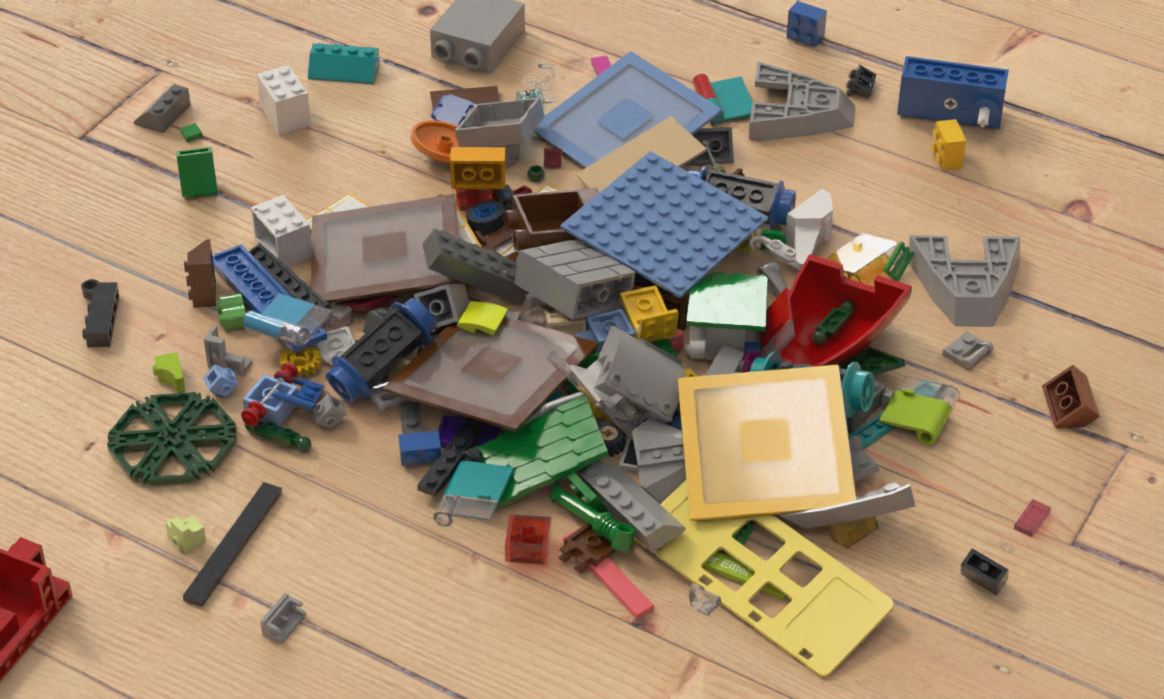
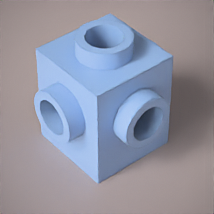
M215 364L203 378L209 391L226 398L238 385L235 373L231 369Z

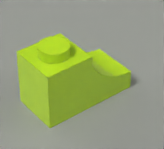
M178 353L154 356L155 364L152 365L154 376H158L159 383L172 385L178 393L185 392Z

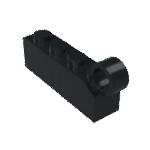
M88 279L81 284L83 297L91 300V303H88L87 306L88 315L85 316L86 328H83L82 336L83 339H86L87 347H110L120 297L117 282H99L95 279Z

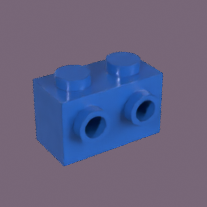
M438 431L398 435L401 466L433 463L441 454Z

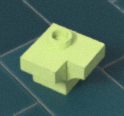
M193 516L185 520H180L176 517L165 522L167 536L172 540L176 548H181L185 553L206 541L204 526Z

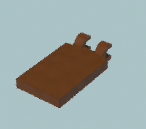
M587 523L564 540V545L560 548L563 554L558 559L566 563L572 555L578 557L575 560L578 565L574 567V570L581 574L590 563L597 566L617 550L612 548L611 541L603 536L595 535L592 525Z

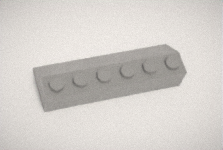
M594 463L580 473L582 481L595 493L607 508V511L620 523L633 526L635 528L634 536L652 553L686 530L676 518L618 465Z

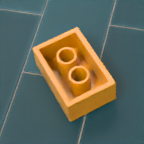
M451 147V189H505V147Z

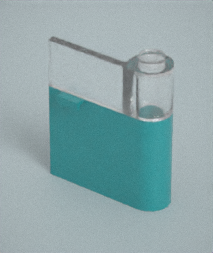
M470 461L460 462L433 515L435 522L442 527L450 526L455 517L490 522L514 472V467Z

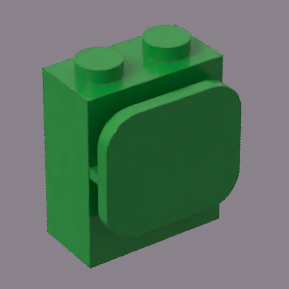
M212 147L176 151L182 197L194 198L197 195L211 196L217 193Z

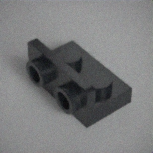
M859 64L856 70L852 69L848 76L850 79L846 84V95L849 96L855 90L858 94L868 98L872 93L877 74Z

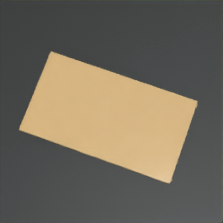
M670 116L576 175L588 188H598L599 192H601L649 151L681 168L707 152V149Z

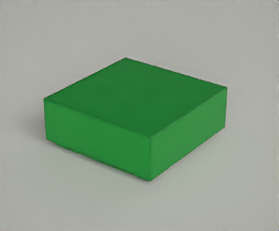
M196 123L180 128V133L186 142L203 137L202 131Z

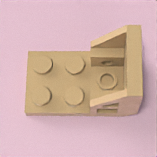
M541 305V313L545 318V328L570 335L586 331L585 317L571 319L550 305Z

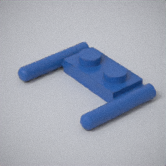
M297 377V379L292 380L293 384L302 386L297 397L276 390L272 392V397L313 411L325 386Z

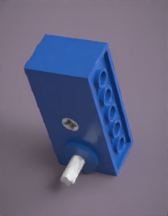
M906 56L901 76L897 115L937 121L956 119L958 124L1000 129L1009 70Z

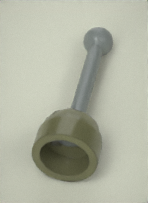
M704 140L702 142V145L706 147L707 153L713 164L711 170L726 173L724 167L721 164H716L712 156V153L708 147L709 142L707 140Z

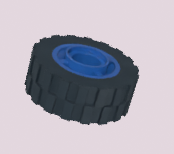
M480 201L469 207L468 211H466L467 223L473 233L476 230L481 232L482 235L496 232L504 226L505 207L499 201Z

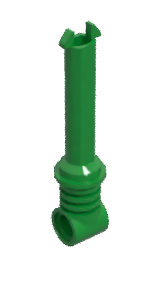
M559 483L551 485L554 489L549 497L553 503H559L592 525L594 534L599 537L603 536L611 541L613 549L623 552L632 549L635 534L633 526L619 523L609 512H597L560 488Z

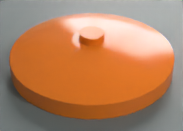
M423 121L413 127L410 139L414 147L424 155L438 161L450 163L451 147H458L455 129L458 126L443 121Z

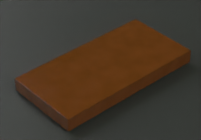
M497 86L430 91L432 111L438 106L442 95L449 96V94L475 104L500 102Z

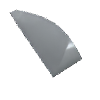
M775 261L757 267L756 275L768 277L767 289L776 298L785 288H788L781 276L780 267Z

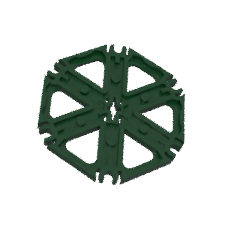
M196 392L150 395V398L145 397L146 403L144 404L136 401L135 407L132 403L108 432L107 446L109 454L130 479L133 477L134 481L142 477L144 485L147 483L148 485L196 482L195 478L201 480L200 473L204 472L209 476V469L214 473L236 444L237 429L236 423L213 397L211 400L210 396L202 399L201 393L196 394ZM185 404L173 421L161 408L164 405ZM206 413H213L222 423L196 426ZM136 418L143 419L150 428V430L124 431ZM213 444L222 446L221 450L211 461L205 460L194 447ZM149 449L135 466H131L122 456L126 451ZM172 455L186 470L182 475H158V472Z

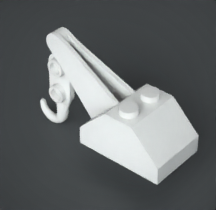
M821 189L787 214L786 243L795 247V249L785 245L780 240H770L764 236L750 238L748 241L749 248L754 250L753 243L760 242L766 246L771 254L779 257L786 263H796V268L800 270L808 255H814L816 247L831 238L833 222L831 193Z

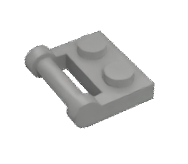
M966 331L943 349L942 355L964 369L969 370L982 356L992 352L994 346L991 342H984ZM976 349H979V350L976 351L973 355H971L970 357H967V356H969L972 352H974Z
M387 383L373 387L371 389L372 395L369 398L376 406L378 413L407 401L413 402V400L384 392L383 387Z

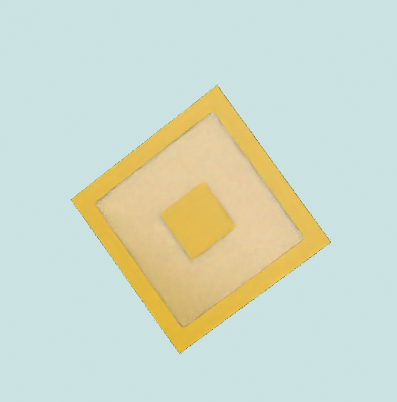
M838 365L678 378L690 521L793 513L830 507L856 500Z

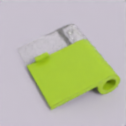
M904 376L880 417L879 423L917 431V438L920 442L932 445L936 442L960 398V392L951 385Z

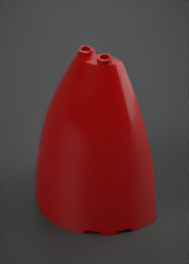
M809 254L789 291L793 321L778 337V353L782 358V362L788 361L793 364H809L817 367L840 365L868 347L892 323L909 301L912 286L879 275L874 279V286H870L845 278L843 264ZM844 301H852L855 305V312L851 315V320L833 339L827 337L826 343L821 346L814 344L812 335L816 331V326L835 307L840 309Z

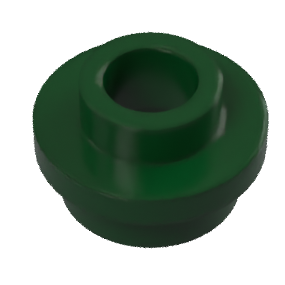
M533 165L529 168L527 176L533 181H539L545 177V171L541 166Z

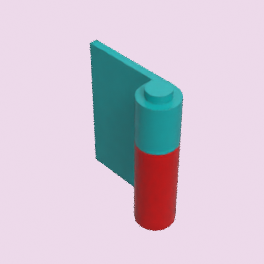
M698 74L693 78L692 83L696 93L722 109V112L712 119L710 123L715 124L751 116L752 99L742 76L710 82L706 74Z

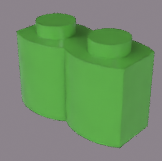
M241 293L219 297V302L216 303L217 312L220 314V326L224 325L225 331L244 327L243 319L246 312Z

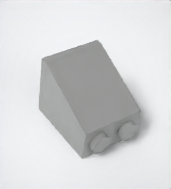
M447 284L414 294L415 299L422 303L434 317L437 324L436 328L458 322L469 303L464 284Z

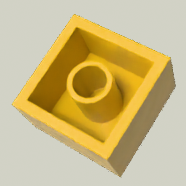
M957 120L936 121L935 129H933L934 141L931 143V151L936 156L937 164L940 165L942 170L963 168L966 139Z

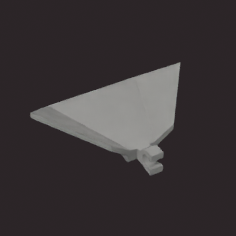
M649 418L632 431L641 487L661 504L686 480L683 434L680 429Z

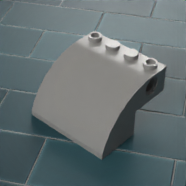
M612 326L597 361L603 364L594 388L610 397L619 394L646 410L644 417L648 419L651 418L664 424L671 422L679 402L678 378H684L682 366L624 331Z

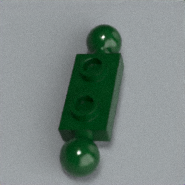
M844 301L840 309L835 307L816 326V331L812 335L814 344L821 346L826 343L827 337L833 339L851 320V315L855 312V305L852 301Z
M259 422L257 426L245 424L248 432L256 433L259 437L288 448L295 445L300 452H307L312 447V442L308 437H301V434L294 432L292 429L277 426L274 422H265L264 424Z

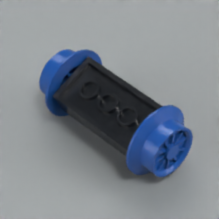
M704 166L700 172L689 170V173L767 216L768 220L764 224H769L772 231L778 224L786 226L787 214L795 208L796 191L785 189L783 181L775 183L710 170L708 166Z
M411 298L404 305L398 302L393 303L392 311L340 357H332L333 368L326 373L329 384L340 397L349 403H353L360 396L369 399L372 395L371 389L418 346L431 343L430 333L437 327L434 317L416 299Z

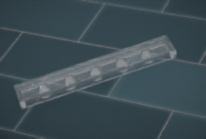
M552 351L548 355V361L594 405H596V402L599 403L569 368L570 365L559 354ZM605 405L603 408L598 407L633 440L632 431L636 427L613 406Z

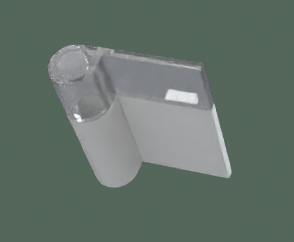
M596 361L587 369L575 365L569 367L599 402L595 404L598 407L604 408L613 420L629 425H639L645 420V411L642 407L619 394L610 397L594 388L603 367L601 362Z

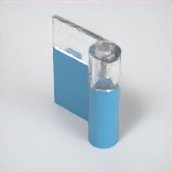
M279 293L261 314L254 311L247 312L243 319V325L245 329L297 346H304L334 312L331 309Z

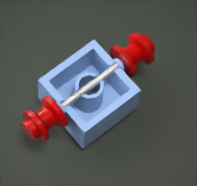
M284 363L281 366V371H277L274 374V378L263 375L243 398L244 410L241 413V417L246 425L257 426L259 422H274L277 426H281L297 407L272 397V392L275 390L297 397L298 387L292 385V380L297 379L299 372L294 364Z

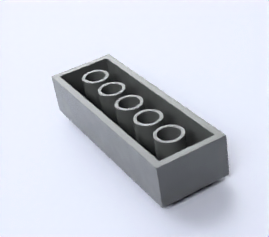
M434 229L422 244L427 267L432 271L522 305L525 301V294H530L514 284L517 268L516 261L511 260L507 256H501L492 250L484 249L477 244L469 243L460 237H454L445 231Z

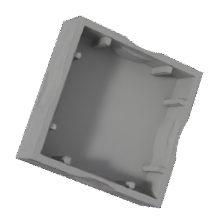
M531 98L476 104L468 113L466 119L455 129L458 147H494L526 143L545 117L541 99Z

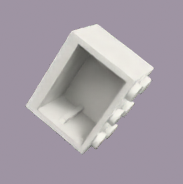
M289 65L257 74L260 107L278 135L311 126L308 93Z
M284 195L251 207L254 238L257 244L261 243L288 268L312 258L310 224Z

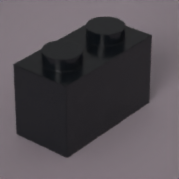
M973 548L961 563V575L995 595H998L1008 580L1009 569Z

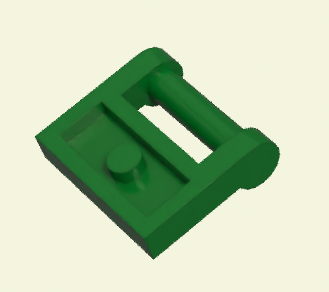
M574 472L567 476L571 481L569 485L571 489L589 507L599 513L607 511V508L595 493Z

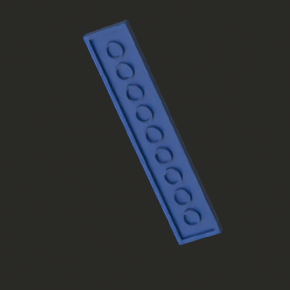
M242 244L213 255L214 268L237 293H241L244 301L255 312L261 314L279 293L292 297ZM311 317L306 323L302 322L282 342L295 353L327 340V333Z

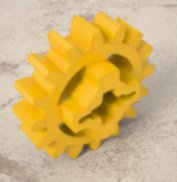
M316 346L312 348L307 347L295 353L286 347V352L282 351L281 357H279L281 366L284 363H291L297 367L299 378L304 374L309 377L310 372L315 374L316 369H320V364H322L320 350L317 351Z

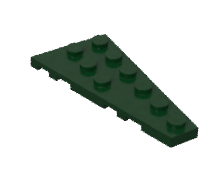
M868 347L848 361L838 365L839 369H847L852 362H858L862 371L872 372L875 376L905 367V361L897 356Z

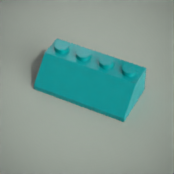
M313 43L309 56L308 79L374 84L380 66L379 48Z

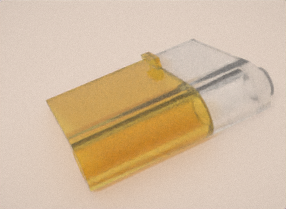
M863 233L825 259L843 264L844 273L847 274L848 279L867 284L877 275L884 272L883 269L898 243Z

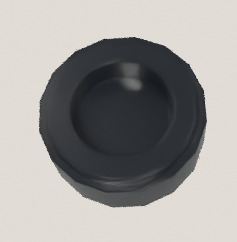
M477 448L462 450L464 455L463 461L482 462L483 453Z

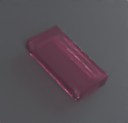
M1032 499L1015 523L1014 529L1033 537L1049 515L1051 507Z

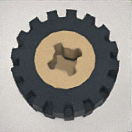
M605 421V423L599 422L598 427L608 450V455L613 457L614 454L618 455L620 451L623 452L626 444V431L624 427H621L619 423L616 425L614 421L611 423L609 421Z

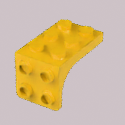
M656 285L620 293V300L637 338L653 342L676 336L679 313L677 309L667 311Z

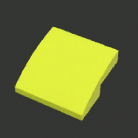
M470 302L457 323V327L473 334L479 329L494 336L508 309L486 302Z

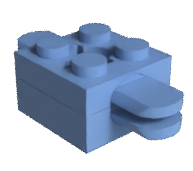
M623 309L586 317V331L574 335L599 342V346L595 349L596 353L601 352L612 326L637 338Z

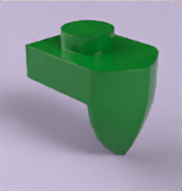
M762 230L761 236L770 240H780L786 245L787 239L782 230ZM761 243L760 249L768 250L766 246Z

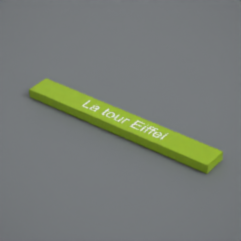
M718 552L702 566L707 571L743 585L755 574L736 559ZM770 584L765 585L760 590L782 600L786 598V595Z

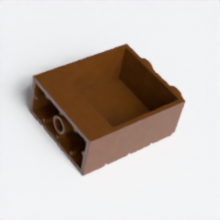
M598 188L513 195L512 210L504 211V225L507 232H513L512 240L515 252L578 239L561 229L560 225L599 194Z

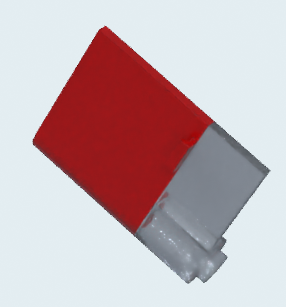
M785 288L766 310L765 331H758L762 358H767L771 352L780 353L795 336L788 288Z

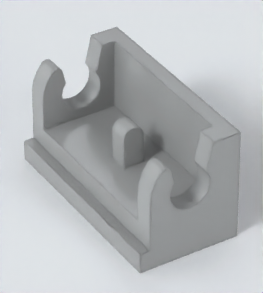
M284 593L260 621L262 635L282 644L306 616V611L298 608L303 603Z

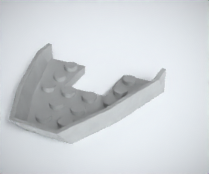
M762 62L757 63L755 87L787 89L788 97L787 105L752 102L749 139L767 141L817 135L854 127L855 105L840 88L804 74Z
M910 235L909 251H913L915 254L909 264L932 301L953 325L993 327L1008 301L1019 268L1020 237L983 236L985 260H950L947 236Z
M859 435L848 438L854 482L879 472L878 464L862 449ZM894 482L876 491L868 492L860 498L856 495L855 501L813 510L781 513L779 515L807 529L852 522L916 506L911 486L908 484L900 487Z

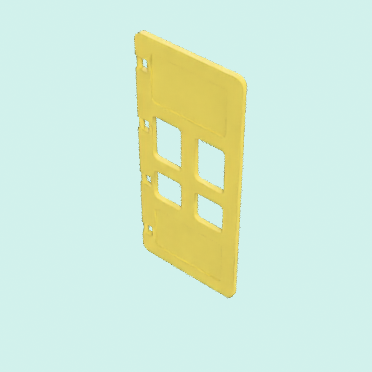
M687 480L660 504L686 530L666 543L660 550H656L654 554L820 677H828L893 610L894 604L890 597L772 514L690 521ZM749 520H754L785 542L767 561L761 559L732 538ZM634 536V540H635L636 542H638L640 545H642L643 547H645V546ZM718 550H724L755 573L738 591L731 590L702 568ZM797 554H802L822 569L806 587H800L780 572ZM703 577L711 582L708 586L700 581ZM767 584L772 585L792 600L775 618L768 617L749 603ZM753 613L761 618L758 623L750 618ZM806 651L812 657L807 660L800 654Z

